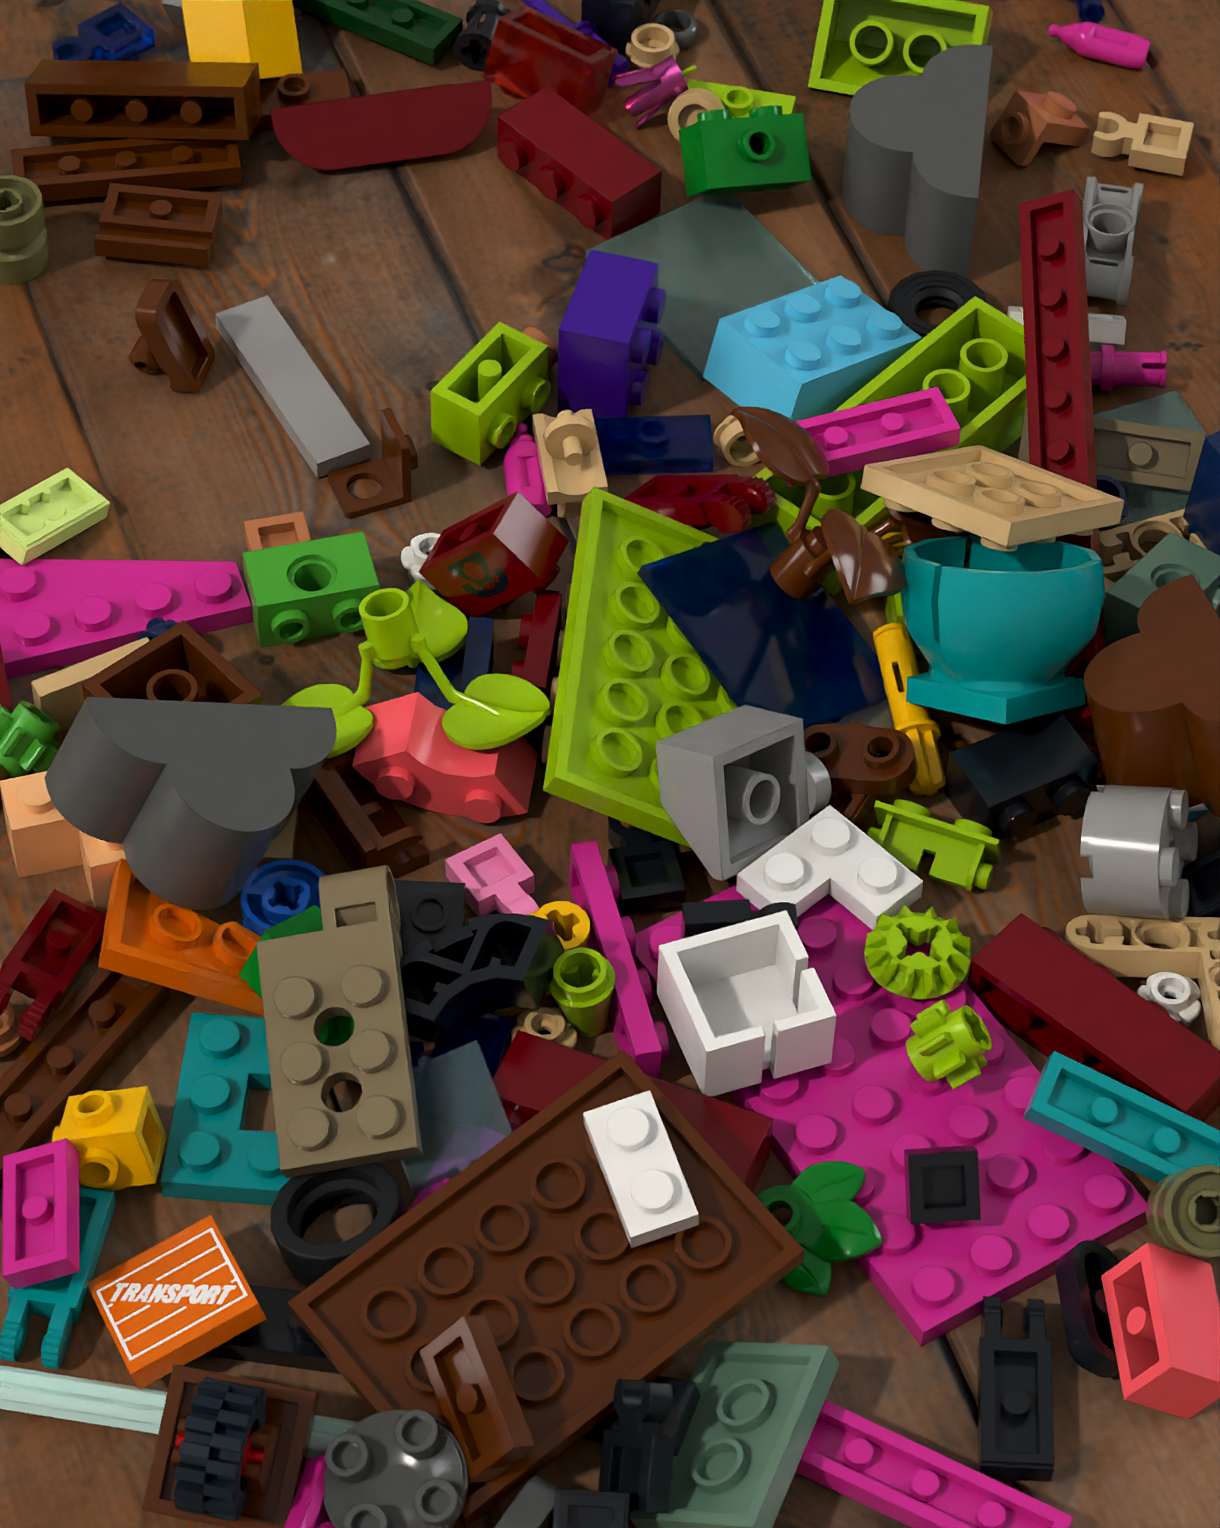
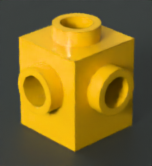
M147 1086L112 1091L94 1090L82 1095L69 1096L61 1124L54 1128L52 1142L67 1138L79 1151L80 1186L110 1191L132 1186L155 1184L167 1142V1135Z

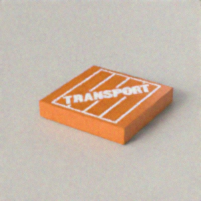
M212 1215L89 1281L87 1285L139 1390L171 1373L173 1364L183 1366L267 1319Z

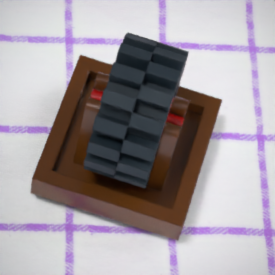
M173 1364L142 1510L227 1528H284L303 1474L319 1393Z

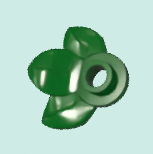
M843 1161L820 1162L804 1169L791 1185L771 1186L756 1196L771 1214L779 1208H787L792 1211L790 1222L783 1227L805 1250L804 1261L782 1278L783 1282L793 1290L808 1295L826 1296L832 1278L831 1263L857 1259L881 1247L883 1241L875 1223L859 1205L852 1202L860 1192L866 1178V1173L861 1167Z

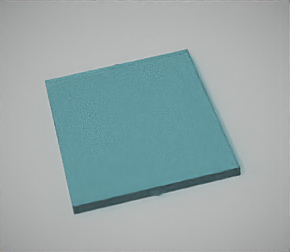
M732 194L704 196L585 250L586 260L592 249L659 263L658 288L666 289L667 296L663 317L660 324L656 325V330L664 331V343L700 381L705 380L703 374L720 318L819 283Z

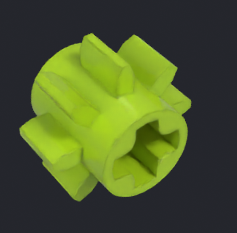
M942 999L918 1013L917 1020L910 1023V1027L915 1035L906 1041L907 1053L917 1072L926 1081L935 1083L946 1076L950 1086L955 1090L981 1075L980 1069L987 1065V1061L982 1054L991 1049L992 1042L985 1024L972 1008L964 1005L951 1012L946 1001Z

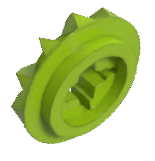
M904 905L899 913L892 917L881 914L876 927L871 932H867L864 950L865 963L871 976L886 990L910 999H932L951 992L967 976L971 963L970 937L963 936L959 931L956 918L944 920L938 917L933 906L925 913L911 912ZM909 941L915 946L931 942L929 957L921 952H917L912 956H906L907 942Z

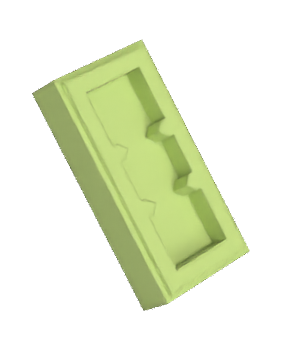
M67 467L0 505V548L23 566L105 519L110 502Z

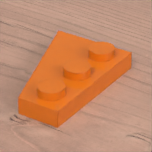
M120 858L112 876L98 967L264 1016L262 998L239 976L240 971L261 936L235 921L220 925L193 909L183 908L159 898L137 879L128 862Z

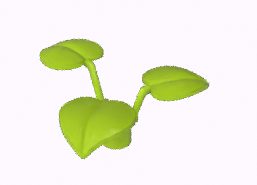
M417 580L406 592L397 588H385L370 593L361 601L359 613L367 640L358 646L361 655L359 687L354 694L349 688L339 684H317L301 690L281 705L332 708L337 734L335 744L327 759L351 750L363 741L373 729V716L369 710L362 707L370 699L373 664L381 669L392 670L407 665L410 668H415L419 665V662L424 663L445 698L450 703L455 704L443 715L442 726L444 733L451 742L466 749L486 750L508 744L535 729L544 722L546 716L551 714L550 703L546 695L535 685L517 676L500 673L481 675L469 683L464 693L457 691L451 685L438 662L454 655L466 643L468 621L458 608L437 596L421 580Z

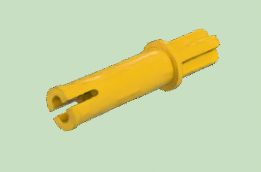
M886 624L876 629L872 636L894 727L910 738L918 761V772L913 782L909 785V790L914 795L926 794L927 796L937 794L938 789L946 783L936 742L941 735L939 724L931 720L928 707L906 702L907 677L920 674L911 636L905 624Z

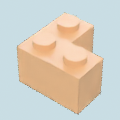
M47 771L1 780L0 791L6 829L18 877L24 878L83 865L93 906L95 909L107 913L112 876L120 858L127 861L123 845L94 838L70 824L51 801L44 779Z

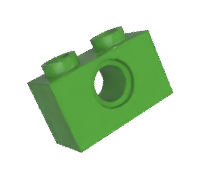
M364 531L242 553L245 589L252 605L253 623L260 648L283 643L290 644L300 640L344 632L351 633L364 629L359 613V605L367 595L380 590Z

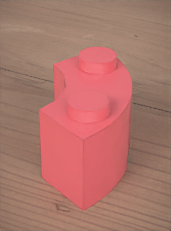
M419 692L365 707L373 716L374 726L367 737L356 746L352 767L375 785L380 795L392 800H401L429 811L468 817L478 823H492L500 817L528 813L538 753L524 736L500 747L486 750H472L460 747L451 742L444 733L442 718L447 710L435 706Z

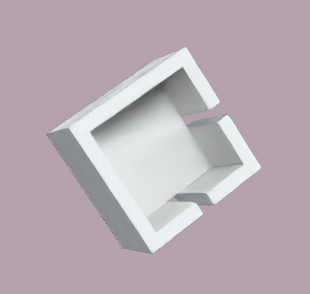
M787 910L659 945L657 995L698 1088L703 1095L713 1097L761 1083L762 1070L768 1068L773 1078L776 1079L831 1063L837 1015L815 969H808L809 956Z

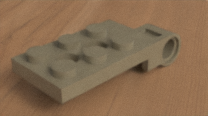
M388 865L321 876L319 878V898L323 930L256 942L280 1171L286 1178L423 1155L400 969V959L403 957L400 934V909L394 878ZM335 1016H347L354 1020L353 1034L345 1043L334 1047L320 1043V1030L327 1020ZM350 1080L361 1085V1098L355 1107L345 1112H334L327 1108L328 1093L337 1083Z

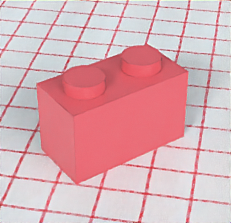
M1147 1242L1101 1275L1124 1400L1190 1419L1220 1399V1305L1212 1266L1208 1262Z

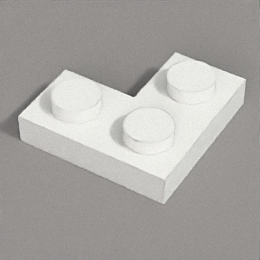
M831 805L827 806L739 872L736 881V891L746 899H749L750 903L759 910L773 903L789 902L796 905L797 917L827 894H830L872 930L876 927L881 914L890 917L897 915L904 905L909 907L921 898L923 880Z

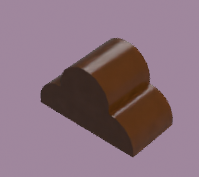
M1193 574L1165 584L1154 591L1143 602L1137 616L1139 633L1122 638L1101 650L1090 661L1085 670L1084 686L1107 785L1169 787L1187 790L1189 808L1203 803L1211 813L1220 818V617Z

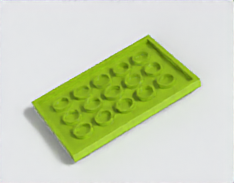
M593 487L582 501L543 791L691 848L660 803L656 742L743 705L800 718L810 596L805 600H799L784 592L774 581L770 573V565L774 561Z

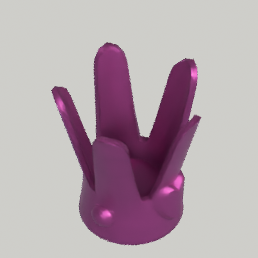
M671 54L663 61L651 67L611 77L615 84L622 88L651 82L628 96L624 101V107L630 111V115L633 117L651 109L637 121L635 128H639L669 101L675 100L681 93L689 90L683 76L695 71L697 67L693 65L681 71Z

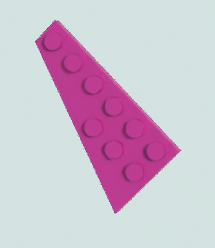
M0 559V644L7 679L79 663L134 642L139 634L146 630L147 623L156 617H161L165 621L173 620L178 623L184 620L198 634L253 622L252 605L236 562L33 559L22 566L15 559Z

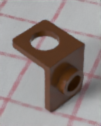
M391 408L381 410L382 458L335 470L328 474V483L345 517L348 519L412 502L411 470L418 468L417 454L411 437L408 434L404 435ZM359 479L375 480L382 487L378 495L368 499L354 497L347 489L352 482Z

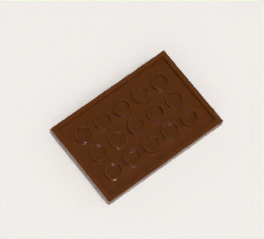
M622 1049L287 1303L290 1313L374 1414L390 1410L418 1409L429 1413L447 1429L448 1426L419 1351L463 1315L486 1316L536 1447L490 1482H468L467 1496L459 1518L466 1526H469L615 1411L613 1396L618 1379L643 1380L648 1383L653 1381L804 1261L805 1250ZM650 1090L698 1211L699 1225L631 1248L586 1131L583 1112Z

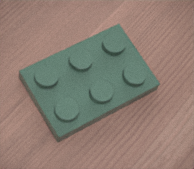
M707 1341L690 1381L696 1382L701 1397L677 1456H673L668 1513L632 1510L629 1519L635 1527L772 1528L840 1365L831 1348L827 1345Z

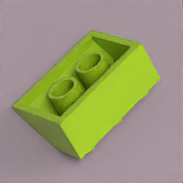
M824 0L808 88L854 96L865 84L881 77L891 75L922 76L928 61L941 51L960 45H987L993 12L990 6L958 0Z

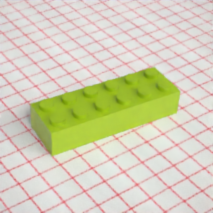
M974 296L835 411L938 387L961 427L960 441L958 446L929 453L982 445L1002 453L1022 435L1027 406L1024 326ZM765 467L754 477H762L764 481H768L773 491L776 492V504L765 514L751 515L753 516L751 518L752 523L741 533L778 557L792 542L786 535V531L796 521L806 496V490L804 486L788 487L784 480L774 475ZM864 469L818 480L821 490L805 528L812 530L815 526H821L822 516L830 509H839L846 512L859 524L864 525L867 531L872 530L887 519L893 518V516L883 504V497L861 489ZM833 570L819 585L832 595H835L843 588L836 570Z

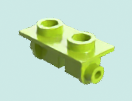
M896 799L893 805L876 800L874 809L877 822L883 826L882 829L871 826L867 835L905 867L917 874L926 852L935 855L929 872L930 879L969 892H973L975 887L987 890L993 875L994 865L984 863L985 859L998 863L1001 860L1000 841L991 837L992 831L989 828L966 819H956L954 825L930 818L931 812L927 808L907 800Z

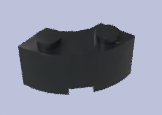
M516 913L482 915L467 919L468 925L449 931L432 941L427 937L416 944L400 959L408 1035L452 1049L465 1028L489 1012L513 1006L539 1010L553 978L554 964L564 952V948L550 920Z

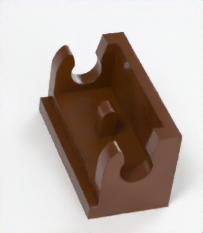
M356 747L343 754L326 759L306 792V800L308 806L352 871L388 865L395 880L429 865V852L424 845L419 844L423 837L416 827H407L389 799L380 795L375 785L365 779L356 769L342 775L346 769L352 767Z

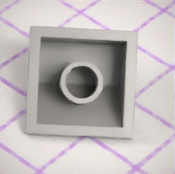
M743 705L656 742L660 803L713 879L724 881L737 875L809 821L802 718Z

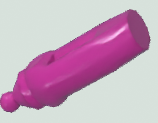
M1088 21L1083 23L1074 22L1063 27L1052 24L1048 29L1050 37L1059 36V39L1067 48L1074 50L1077 55L1129 69H1143L1151 43L1150 40L1141 35Z
M520 422L517 423L516 435L510 441L509 449L503 461L507 496L519 491L546 517L550 515L553 505L547 504L535 438L527 433L528 426Z

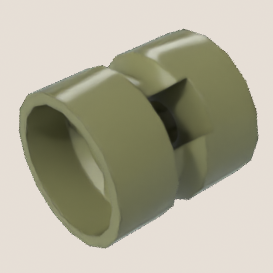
M0 175V284L18 285L32 281L41 275L49 264V245L47 230L45 229L43 197L38 186L29 179L16 175Z
M1208 1164L1175 1171L1157 1183L1148 1198L1146 1218L1149 1232L1158 1246L1196 1259L1220 1256V1166Z

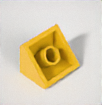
M181 0L190 62L258 63L260 80L283 77L294 73L302 74L292 0Z

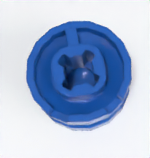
M279 859L261 865L253 872L241 890L242 926L262 936L265 930L314 905L321 910L319 878L326 875L314 865L300 860Z

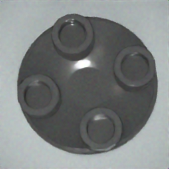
M418 1409L390 1410L371 1415L355 1424L346 1433L335 1437L328 1445L325 1453L327 1468L325 1471L324 1504L335 1528H451L464 1506L468 1490V1468L463 1451L453 1434L425 1411Z

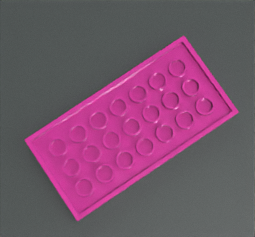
M736 885L701 902L741 900L746 898L736 891ZM827 894L797 917L798 930L796 931L809 956L808 969H815L837 1015L831 1063L776 1079L773 1078L768 1068L762 1070L761 1083L728 1093L738 1107L773 1119L770 1149L794 1180L808 1166L826 1161L848 1162L864 1169L866 1173L864 1184L852 1202L859 1205L870 1216L881 1234L883 1243L881 1247L855 1259V1261L921 1347L979 1316L982 1310L983 1296L1000 1297L1001 1304L1056 1274L1055 1268L1058 1259L1078 1243L1092 1240L1107 1246L1147 1224V1202L1113 1161L1023 1118L1041 1073L964 980L951 992L932 999H910L896 995L877 983L866 966L864 957L867 932H871L872 929L830 894ZM750 903L751 911L759 910L752 903ZM682 911L635 934L636 953L632 956L636 968L647 969L652 993L660 1004L661 1002L657 995L659 945L680 940ZM908 941L906 956H912L917 952H921L929 957L931 942L915 946ZM942 999L946 1001L951 1012L964 1005L972 1008L985 1024L992 1042L991 1049L982 1054L987 1061V1065L980 1069L981 1075L955 1090L950 1086L946 1076L935 1083L926 1081L913 1066L906 1049L907 1039L915 1035L910 1027V1023L917 1020L918 1013ZM973 1145L978 1150L981 1220L911 1224L907 1219L904 1150Z

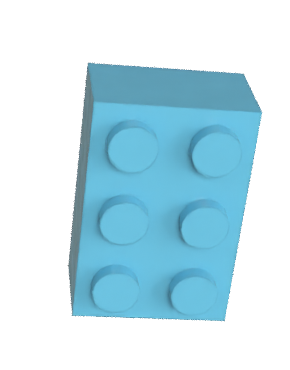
M840 275L720 318L703 377L740 407L766 408L785 415L793 421H798L835 411L922 340V337L906 326L896 314L887 311L863 293L856 283Z

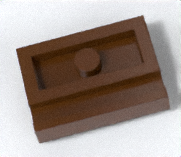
M110 183L99 220L100 229L94 237L96 256L208 267L210 250L214 247L223 213L222 194Z

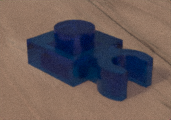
M120 2L77 25L78 37L69 36L59 39L52 45L53 60L128 61L155 46L154 29Z

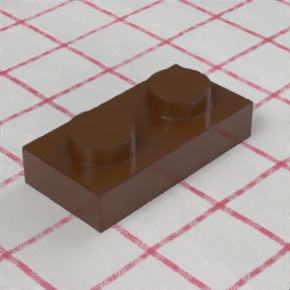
M463 1315L419 1351L448 1429L458 1441L465 1456L469 1483L490 1482L536 1447L485 1315Z

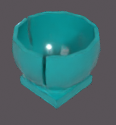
M963 535L925 539L904 547L901 562L904 566L907 585L900 591L903 620L908 632L930 664L928 672L907 677L906 702L1005 725L1085 705L1086 691L1084 679L1066 676L1064 672L1097 631L1105 596L1103 562L1095 550L1063 541H1055L1049 544L1029 542L1019 544L1016 551H998L983 546L980 543V536L970 535L968 568H964L967 537Z

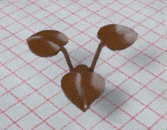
M743 406L733 409L729 414L739 420L754 452L774 475L792 485L805 487L806 496L796 521L786 531V535L792 542L770 565L772 578L790 596L799 600L807 599L833 570L837 571L849 605L872 597L895 595L907 585L905 570L896 552L881 537L891 532L901 533L906 546L925 539L957 536L954 531L940 529L932 525L931 516L921 512H902L890 508L888 510L893 518L887 519L869 532H867L864 525L859 524L852 516L839 509L828 510L821 518V526H815L812 530H807L805 527L821 490V485L817 479H824L830 473L828 461L820 446L798 423L773 410ZM965 550L964 566L968 563V556H969V554L967 553L966 550Z

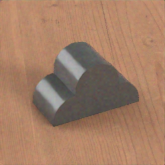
M970 44L948 48L936 54L928 61L922 76L891 75L875 79L861 87L850 102L842 184V202L844 207L855 221L870 230L887 235L904 236V245L909 257L924 271L940 270L953 272L968 279L979 194L993 46Z
M86 697L44 779L51 801L59 813L70 824L89 836L107 842L121 843L132 872L153 894L183 908L196 910L214 909L230 903L241 893V890L250 879L273 839L287 825L335 744L337 734L336 722L332 708Z

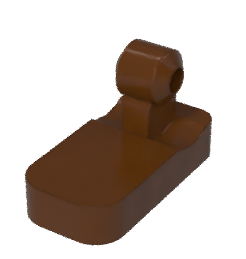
M152 279L147 284L136 306V323L142 335L136 341L129 355V361L133 367L143 373L153 374L158 369L165 371L170 380V388L174 392L197 393L215 359L214 348L179 281Z

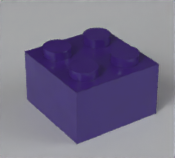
M590 250L559 328L558 413L564 410L576 413L583 409H592L594 421L626 427L633 406H643L650 380V373L647 369L649 365L658 366L665 340L664 331L656 330V325L660 324L663 317L667 296L666 289L658 288L659 263Z

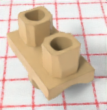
M583 409L576 413L564 410L559 412L557 417H551L544 413L532 414V427L547 504H555L558 517L581 516L582 501L593 487L608 492L592 409Z

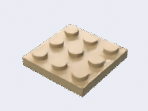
M982 445L866 464L861 483V489L883 497V504L890 509L902 512H921L932 517L931 523L935 527L954 532L968 531L980 536V543L983 546L1007 552L1016 551L1019 544L1029 542L1049 544L1054 543L1058 536L1067 534L1088 536L1093 534V529L1120 524L1124 505L1123 499Z

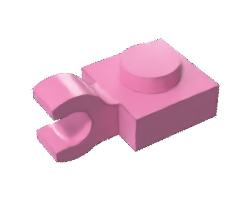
M501 833L445 859L446 877L453 883H465V901L477 916L488 915L494 911H497V913L528 915L539 909L537 903L529 895L535 892V876Z

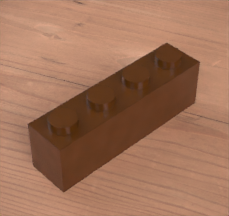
M42 59L24 83L30 136L249 140L263 116L258 63Z

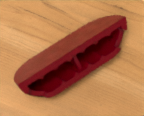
M480 80L461 84H445L303 103L290 107L270 109L276 137L289 155L306 166L322 170H333L449 154L466 147L479 136L489 119L492 107V89L490 80Z

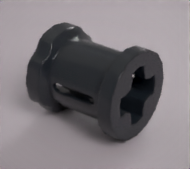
M477 0L468 9L466 14L467 28L461 31L455 39L453 51L456 58L471 70L482 72L495 68L502 57L501 43L511 34L514 28L515 19L512 12L497 0ZM486 14L484 21L480 22L482 15ZM484 49H488L486 55L482 56Z

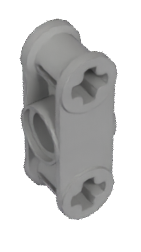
M1087 176L1083 202L1086 285L1087 296L1116 300L1117 306H1127L1134 256H1131L1133 239L1138 226L1144 183L1135 182L1132 187L1098 183L1096 177Z

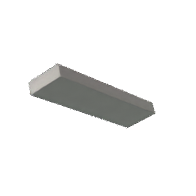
M268 295L215 314L216 329L317 478L371 458L369 441Z

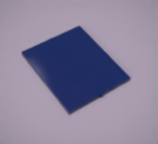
M773 521L713 542H704L699 547L643 565L637 574L737 707L749 705L802 718L804 730L813 725L831 722L838 723L846 716L888 700L877 655L823 585L820 584L807 599L799 600L784 592L772 578L770 565L790 544Z

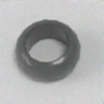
M680 9L664 10L655 15L651 23L661 24L668 28L678 27L684 29L681 32H673L675 41L679 45V50L693 45L699 36V24L694 16L687 11Z

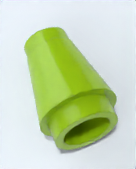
M585 947L570 949L561 954L556 960L549 990L566 1019L573 1024L572 1029H575L579 1036L594 1037L606 1029L615 983L614 969L605 957L593 949Z

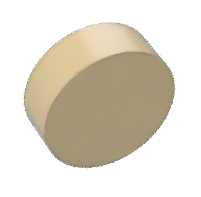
M702 88L686 90L675 99L669 109V129L672 135L680 142L679 130L698 122V113L724 109V106L720 99L711 91Z

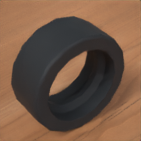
M371 1163L292 1177L279 1190L272 1205L271 1231L283 1261L292 1276L309 1287L407 1212L399 1187L389 1171L378 1163ZM363 1203L379 1208L375 1219L363 1232L344 1242L322 1245L308 1243L302 1239L307 1227L319 1215L336 1206Z

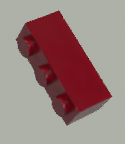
M548 86L498 116L497 153L498 159L501 160L504 166L511 171H516L537 187L547 199L554 200L574 215L584 227L592 229L612 244L660 213L662 171Z

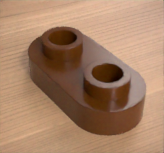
M818 724L804 729L805 751L815 755L827 769L831 780L832 792L880 796L892 795L907 788L917 775L918 761L913 743L906 734L899 730ZM826 749L821 753H815L816 751ZM878 753H889L884 757H874Z

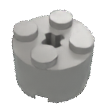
M1096 785L1098 792L1091 791L1086 803L1080 844V857H1089V868L1093 875V878H1080L1082 898L1086 911L1089 914L1157 919L1185 918L1189 907V883L1187 879H1181L1182 868L1184 867V860H1195L1198 848L1197 823L1187 821L1189 812L1187 790L1169 787Z

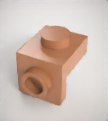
M1016 90L990 131V138L1016 165L1027 167L1032 162L1043 142L1079 147L1090 128L1075 114L1077 107L1067 97L1054 91H1049L1047 95Z

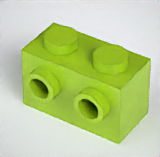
M499 321L430 391L431 441L479 466L497 448H504L512 439L517 423L523 422L531 412H539L549 397L551 384L548 381V345Z

